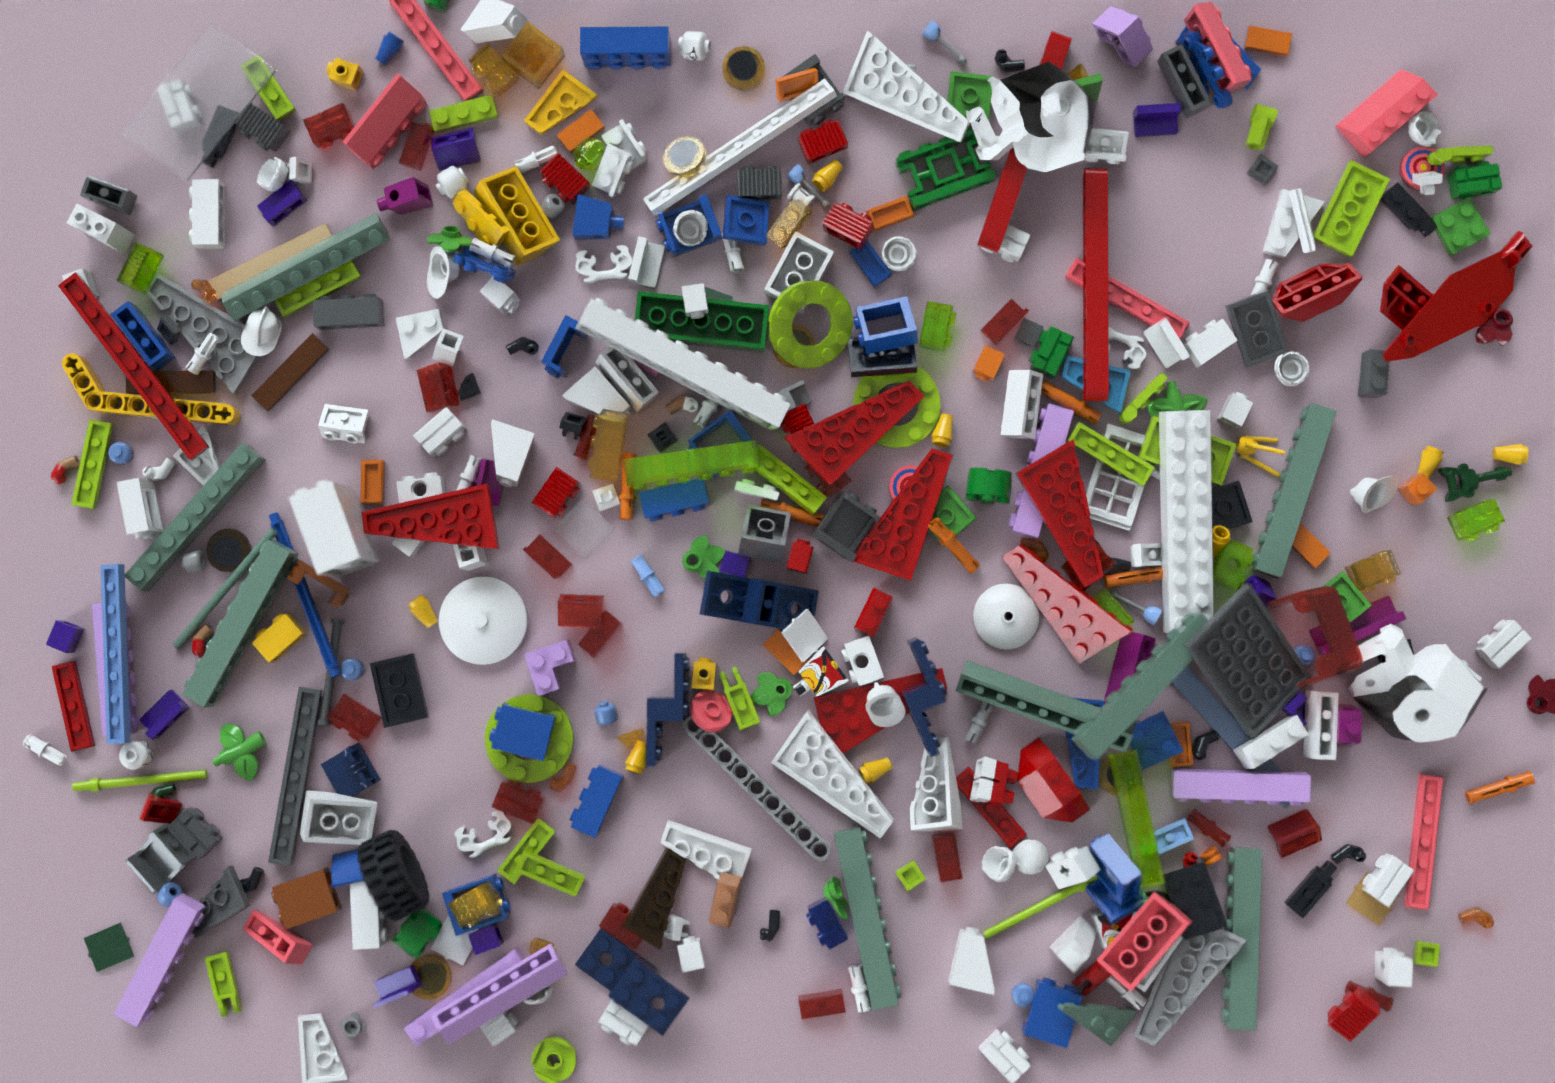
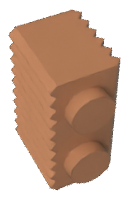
M725 872L720 874L708 920L711 924L730 927L742 877Z

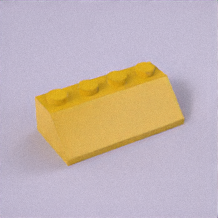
M517 166L478 182L473 193L482 204L483 210L488 215L492 213L497 218L496 222L501 227L505 225L510 230L503 244L509 254L515 255L514 262L516 266L537 258L560 241Z

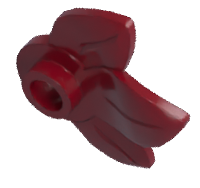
M1506 309L1496 310L1486 323L1478 326L1476 341L1487 344L1496 340L1502 346L1507 344L1513 334L1510 328L1513 323L1512 314ZM1497 319H1503L1505 323H1500Z
M1534 676L1528 685L1530 695L1526 702L1527 708L1534 714H1543L1545 712L1555 714V679L1544 681L1541 676ZM1537 699L1540 701L1538 707L1535 706V700Z

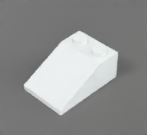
M306 791L300 829L303 842L361 845L362 842L372 838L377 802L332 792Z

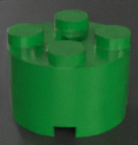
M970 468L965 500L979 501L981 499L980 503L993 505L994 501H997L998 504H1010L1012 472L995 469L994 471L988 470V468Z
M424 908L409 915L400 926V932L395 933L391 941L411 957L414 956L418 959L426 949L425 946L428 944V940L432 942L440 933L439 930L443 925L436 916Z

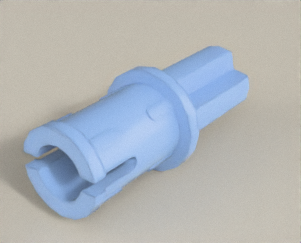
M642 554L630 562L640 575V581H644L654 597L659 596L665 591L654 574L655 570H651Z

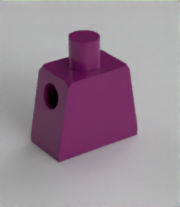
M415 177L385 187V197L377 199V206L381 212L391 210L397 214H405L434 206L429 185Z
M1338 704L1337 746L1352 747L1360 744L1362 736V711L1353 705Z

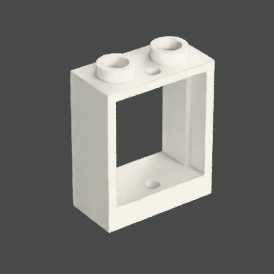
M76 204L67 221V224L124 254L127 252L135 234L119 224L79 204Z
M134 478L117 482L126 534L135 536V539L143 538V540L157 538L156 534L163 532L154 481Z

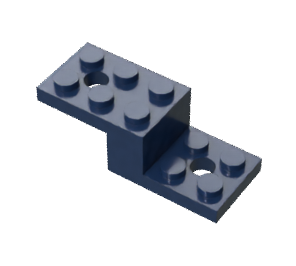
M707 571L699 615L785 629L792 623V619H796L805 609H809L814 617L819 591ZM726 590L728 593V599L727 601L723 602L721 600V594L723 591ZM796 603L798 606V610L793 615L791 612V606L792 604Z
M914 637L907 640L924 678V682L901 691V694L927 753L933 757L939 754L937 748L941 747L936 734L930 733L928 727L932 725L927 714L923 711L945 702L944 696L947 695L943 683L937 681L935 677L938 671L934 662L927 659L926 654L929 651L925 642Z
M674 653V697L647 698L646 766H656L658 761L662 759V746H658V739L663 735V724H659V721H684L685 716L689 715V702H685V694L689 693L690 681L685 680L686 671H690V658H686V653Z
M602 927L575 963V966L610 990L608 997L662 1036L690 998L654 972L655 966ZM603 953L610 954L612 962L608 965L602 964L600 955ZM654 998L663 999L665 1005L662 1009H655L652 1006Z

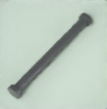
M331 619L333 627L330 645L337 659L341 627L344 625L345 620ZM329 670L326 671L320 719L317 720L319 725H331L329 716L335 677L331 678Z

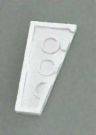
M670 820L667 821L660 842L683 858L686 857L694 862L697 867L705 869L714 875L713 877L719 879L722 872L742 877L752 848Z

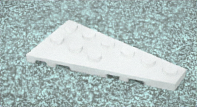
M867 30L843 93L962 143L970 121Z
M807 710L771 763L881 839L894 818L812 713Z

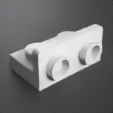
M621 119L618 126L601 137L606 146L610 144L633 155L631 159L633 162L631 170L647 161L645 156L647 150L641 141L637 143L633 137L636 133L630 123L625 124L623 119Z
M608 144L592 186L609 193L608 196L612 198L621 194L625 187V182L623 181L625 174H629L633 166L631 161L633 155Z
M325 404L318 425L321 437L331 441L343 440L349 443H365L364 431L369 417L368 410Z

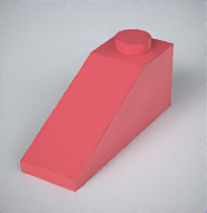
M255 909L243 927V930L284 963L302 965L313 946L300 934L291 929L286 930L284 925Z

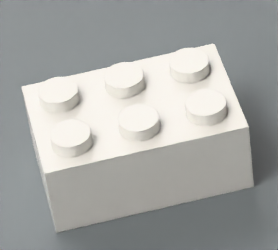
M795 231L764 289V294L776 300L784 290L797 282L821 281L834 257V251ZM808 305L803 306L798 312L803 314Z

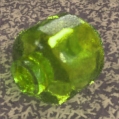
M585 138L573 151L575 164L582 170H595L600 165L605 152V146L596 138Z

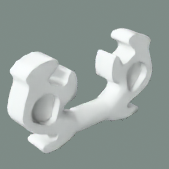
M619 245L617 250L621 253L615 256L611 252L610 255L612 263L617 265L614 269L599 272L593 270V267L597 264L594 255L591 256V259L585 258L588 255L586 250L576 254L575 268L580 275L589 277L584 279L585 283L592 284L599 280L612 278L621 280L627 278L628 274L623 272L631 268L633 260L629 254V248Z
M1108 327L1109 340L1122 342L1130 347V350L1125 351L1122 356V361L1129 359L1132 362L1127 368L1130 370L1139 369L1141 362L1146 357V351L1138 343H1142L1144 339L1139 336H1128Z
M497 810L492 813V816H496L497 820L495 822L489 820L488 826L491 830H496L497 834L487 841L475 843L477 833L474 828L470 830V834L464 833L466 826L457 829L454 835L457 838L458 849L465 852L474 851L469 857L476 858L492 847L508 843L512 837L504 836L511 830L512 821L506 816L504 810Z

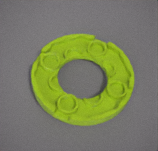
M820 280L800 281L788 287L774 302L768 319L770 322L769 339L774 350L782 359L800 368H817L833 361L846 347L853 327L852 311L846 297L833 285ZM811 303L820 304L825 307L830 315V330L825 339L818 344L802 345L793 336V318L803 306Z
M917 366V373L866 376L860 380L855 390L853 406L877 396L885 386L894 383L902 384L910 381L924 395L918 402V411L915 417L907 424L894 425L876 444L887 448L910 447L922 441L933 430L940 414V395L935 382L922 368Z
M525 694L508 699L505 702L509 703L510 706L543 714L551 713L556 715L550 745L544 761L537 759L524 760L513 753L491 748L492 742L489 741L492 728L496 729L498 720L494 719L495 710L485 730V748L491 763L501 774L517 782L535 783L550 778L563 768L573 749L574 735L568 715L555 701L541 695Z

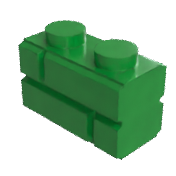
M1483 161L1475 164L1476 167L1468 168V164L1454 167V170L1447 176L1451 199L1493 194L1501 190L1502 182L1499 176V165Z
M1050 326L1047 331L1043 329L1038 339L1041 345L1038 351L1033 350L1029 361L1032 362L1030 369L1054 379L1074 336L1062 332L1053 326Z

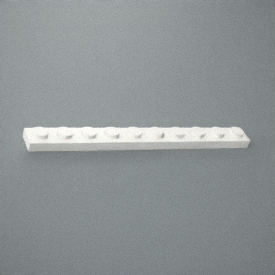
M823 79L644 197L643 200L653 215H658V212L664 211L837 97L835 90Z

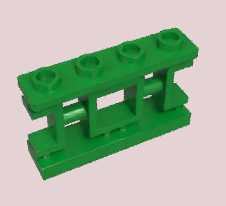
M967 128L962 143L945 136L933 145L926 143L919 146V150L913 152L907 150L898 154L895 165L898 167L899 174L910 171L916 189L910 190L907 193L913 211L995 181L996 174L994 169L991 168V163L987 162L979 165L973 147L979 145L971 128ZM966 142L965 148L968 155L958 158L954 146ZM950 156L957 174L938 180L932 162ZM925 157L924 161L927 170L917 173L913 161ZM972 163L977 175L963 179L965 175L961 166ZM931 178L936 190L922 194L924 189L921 181Z

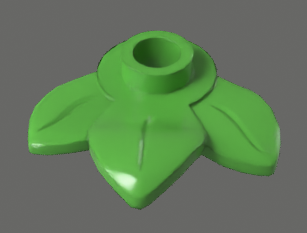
M444 226L440 233L429 235L427 243L438 244L445 252L453 253L458 251L460 246H470L471 239L463 236L460 233V229L456 226Z
M700 536L692 542L690 550L684 554L682 559L683 566L688 571H697L702 578H706L707 571L720 573L715 564L723 558L725 550L718 546H709L707 536ZM691 557L697 558L698 562L696 565L689 563Z
M770 672L757 675L758 683L761 686L754 690L751 699L758 705H767L769 716H775L786 707V699L791 696L793 686L788 679L777 678ZM778 686L784 687V693L778 691Z
M833 876L829 882L825 883L823 893L825 898L833 903L838 915L846 920L848 916L845 908L849 903L843 897L840 880Z

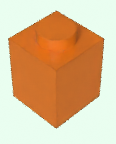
M985 345L972 370L976 374L975 377L984 382L992 381L1005 354Z
M1419 473L1409 478L1398 490L1411 505H1417L1425 501L1437 488L1424 473Z

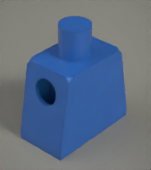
M578 194L572 236L574 240L610 239L611 228L624 229L625 217L613 215L614 209L610 203Z

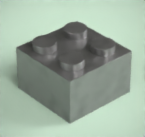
M747 505L738 554L782 563L791 513Z

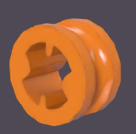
M1217 846L1210 847L1199 855L1201 859H1204L1206 866L1222 858V855L1217 853Z

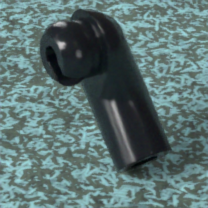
M1003 49L996 52L995 62L1005 72L1025 70L1024 60L1012 61L1008 57L1007 51Z
M521 337L506 345V348L510 355L520 350L534 355L538 352L539 346L534 340Z
M1112 557L1101 564L1103 574L1111 575L1117 569L1129 572L1131 561Z
M1215 730L1200 735L1195 739L1192 753L1197 760L1205 759L1208 744L1219 740Z
M1351 844L1344 845L1330 855L1336 864H1339L1346 858L1356 860L1357 862H1363L1366 859L1364 850L1359 846Z
M254 867L250 877L240 880L245 893L257 889L264 873L262 868Z
M779 910L769 911L768 929L762 928L760 930L761 940L769 942L774 939L780 928Z

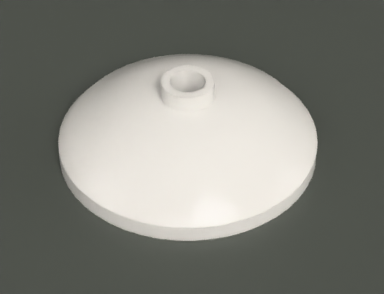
M999 584L990 587L978 598L973 611V622L977 633L987 644L999 649H1014L1027 643L1035 634L1039 624V610L1030 595L1022 587L1014 584ZM1006 612H1010L1012 615L1009 621L1004 618Z

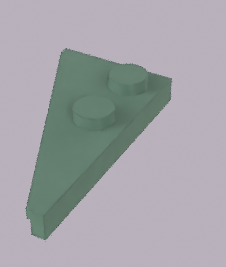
M1067 1002L1064 1004L1059 1003L1057 1006L1062 1012L1110 1046L1114 1044L1137 1013L1129 1006L1126 1009L1117 1008L1113 1005L1102 1006L1098 1004L1076 1006L1074 1003Z

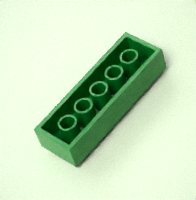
M641 291L637 293L634 321L636 322L638 319L649 325L648 329L654 332L656 330L664 332L669 336L668 339L675 343L680 341L686 345L765 353L769 305L706 298L708 313L704 314L702 318L691 319V316H686L683 296Z

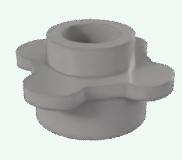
M352 1013L348 1019L340 1022V1028L350 1040H353L358 1033H363L366 1030V1024L361 1022L358 1013Z

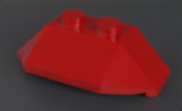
M1344 263L1343 265L1318 264L1280 282L1272 302L1283 318L1304 322L1342 304L1362 281V276L1351 263Z
M1398 265L1383 284L1380 313L1402 331L1433 294Z
M1039 737L1020 750L1017 783L1042 818L1073 823L1090 810L1078 788Z

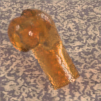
M194 279L191 286L194 290L203 291L201 298L205 299V302L210 303L213 298H216V291L207 280Z
M1021 538L1020 544L1022 543L1039 556L1042 562L1047 561L1049 553L1040 540Z
M567 762L561 779L553 778L550 788L556 790V792H562L571 783L577 766Z
M1478 907L1458 914L1462 924L1475 921L1487 929L1494 925L1492 916Z

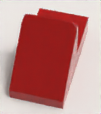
M148 793L140 812V820L171 824L177 818L183 803L177 800L161 799L152 793Z

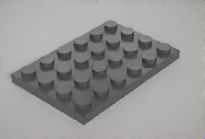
M1246 583L1184 645L1246 735L1252 739L1263 730L1312 678L1252 586Z

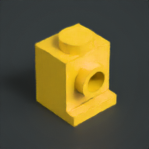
M335 57L334 62L330 61L326 69V73L329 74L328 78L332 83L354 91L357 90L364 72L358 64H353ZM342 68L345 69L344 73L340 74Z
M699 657V662L694 661L691 688L714 690L716 663H712V658ZM702 669H706L708 671V676L706 678L700 676V671Z

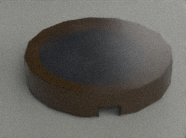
M227 528L219 530L211 536L207 543L206 553L213 567L219 571L234 572L251 552L252 547L245 534L239 530Z

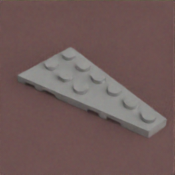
M155 272L144 291L160 310L172 318L181 329L184 338L194 349L200 348L209 333L219 337V342L210 354L211 359L207 360L206 363L225 383L232 394L236 395L259 356L248 354L242 347L241 335L245 325L238 320L234 321L228 314Z
M1219 929L1187 940L1182 938L1158 974L1134 1037L1152 1046H1156L1248 940L1225 929Z

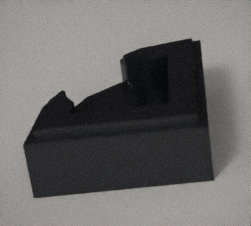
M473 372L467 375L461 383L459 389L460 401L482 394Z

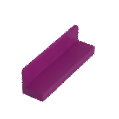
M1385 596L1370 603L1371 607L1337 633H1334L1327 623L1310 629L1309 633L1318 653L1326 655L1379 632V629L1389 624L1395 625L1406 620L1404 612L1396 611L1390 596Z
M1130 632L1119 640L1104 698V705L1106 704L1105 699L1112 692H1117L1122 687L1121 682L1137 671V665L1152 656L1151 651L1154 648L1156 638Z

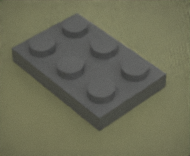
M1269 290L1258 292L1225 305L1245 367H1251L1288 352Z

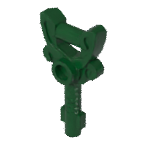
M1466 463L1460 464L1457 468L1444 467L1438 469L1440 475L1446 477L1449 490L1445 496V502L1454 501L1462 496L1466 498L1473 497L1475 494L1474 490L1478 488V482L1494 479L1501 481L1506 480V477L1512 476L1511 468H1504V466L1494 468V471L1476 474L1473 469H1469ZM1455 475H1457L1458 478H1459V483H1460V489H1459V490H1458V487H1457Z

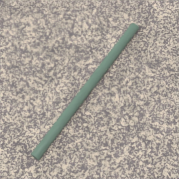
M271 527L176 639L173 643L175 648L179 650L260 555L259 550L267 540H273L278 534L274 528Z

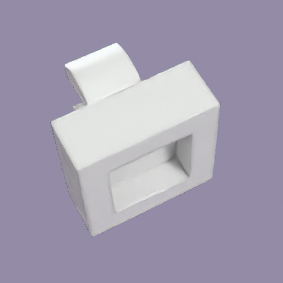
M298 157L290 158V163L287 164L289 168L287 179L303 184L312 183V162Z
M1434 171L1412 174V183L1420 185L1421 194L1433 195L1435 194L1434 184L1442 183L1443 174Z
M614 484L593 490L600 512L620 505Z
M669 914V923L667 930L664 932V937L672 941H680L681 937H687L688 933L682 931V927L684 924L689 925L690 922L675 914Z

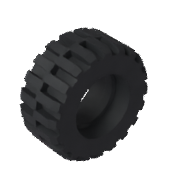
M388 830L361 843L357 851L359 869L368 892L382 915H385V918L391 921H398L424 909L429 902L427 882L421 870V865L404 836L399 831Z

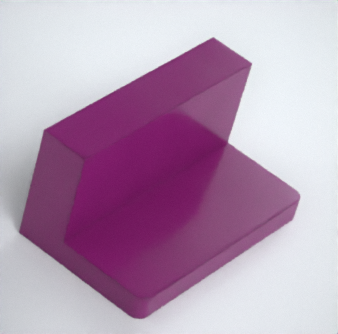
M482 458L476 486L490 485L492 504L499 507L503 486L499 484V481H496L495 462Z

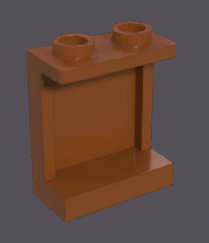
M299 559L296 560L286 576L287 579L298 585L303 576L307 574L334 590V594L328 603L336 608L339 604L343 606L349 597L347 593L349 588L328 576L318 575L315 568Z
M329 867L272 887V899L275 904H278L280 910L279 920L282 925H285L286 930L333 914L342 909L336 888L332 887V876Z

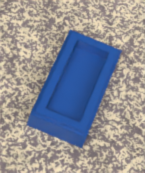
M868 240L861 250L854 248L849 252L874 288L892 276V273Z

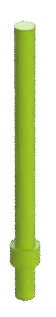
M207 770L105 780L92 778L89 781L72 783V790L96 792L104 788L207 779L208 773Z
M1094 875L1088 881L1068 886L984 930L983 934L986 940L1078 891H1085L1087 885L1099 878Z

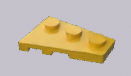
M562 70L524 119V123L540 135H544L597 99L598 95L565 70Z
M466 189L459 191L452 202L457 213L463 217L468 228L473 231L478 240L491 246L494 244L499 249L510 230L505 225L501 227L496 222L497 218L492 213L488 215L483 210L482 204Z

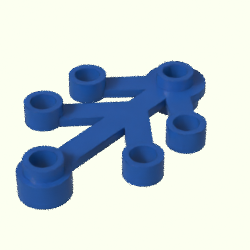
M1197 31L1186 32L1183 38V45L1189 51L1190 61L1196 73L1199 74L1207 94L1209 93L1208 80L1215 94L1213 96L1214 105L1222 109L1232 105L1231 93L1227 89L1220 90L1216 82L1224 78V71L1220 66H1216L1209 61L1214 58L1212 48L1203 44L1202 38Z
M462 246L461 254L455 253L453 262L464 265V269L469 272L476 273L478 269L490 273L494 276L493 279L501 283H506L507 280H512L515 277L516 270L509 269L495 261L488 263L479 257L477 253L469 251L470 246Z

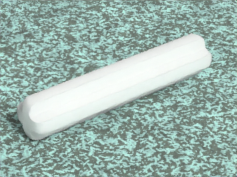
M1294 189L1289 191L1299 237L1303 252L1310 253L1316 250L1307 207L1302 189Z

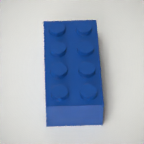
M668 26L580 27V54L584 66L591 70H599L601 67H610V69L620 70L623 67H631L637 70L644 69V67L665 69L666 66H671Z

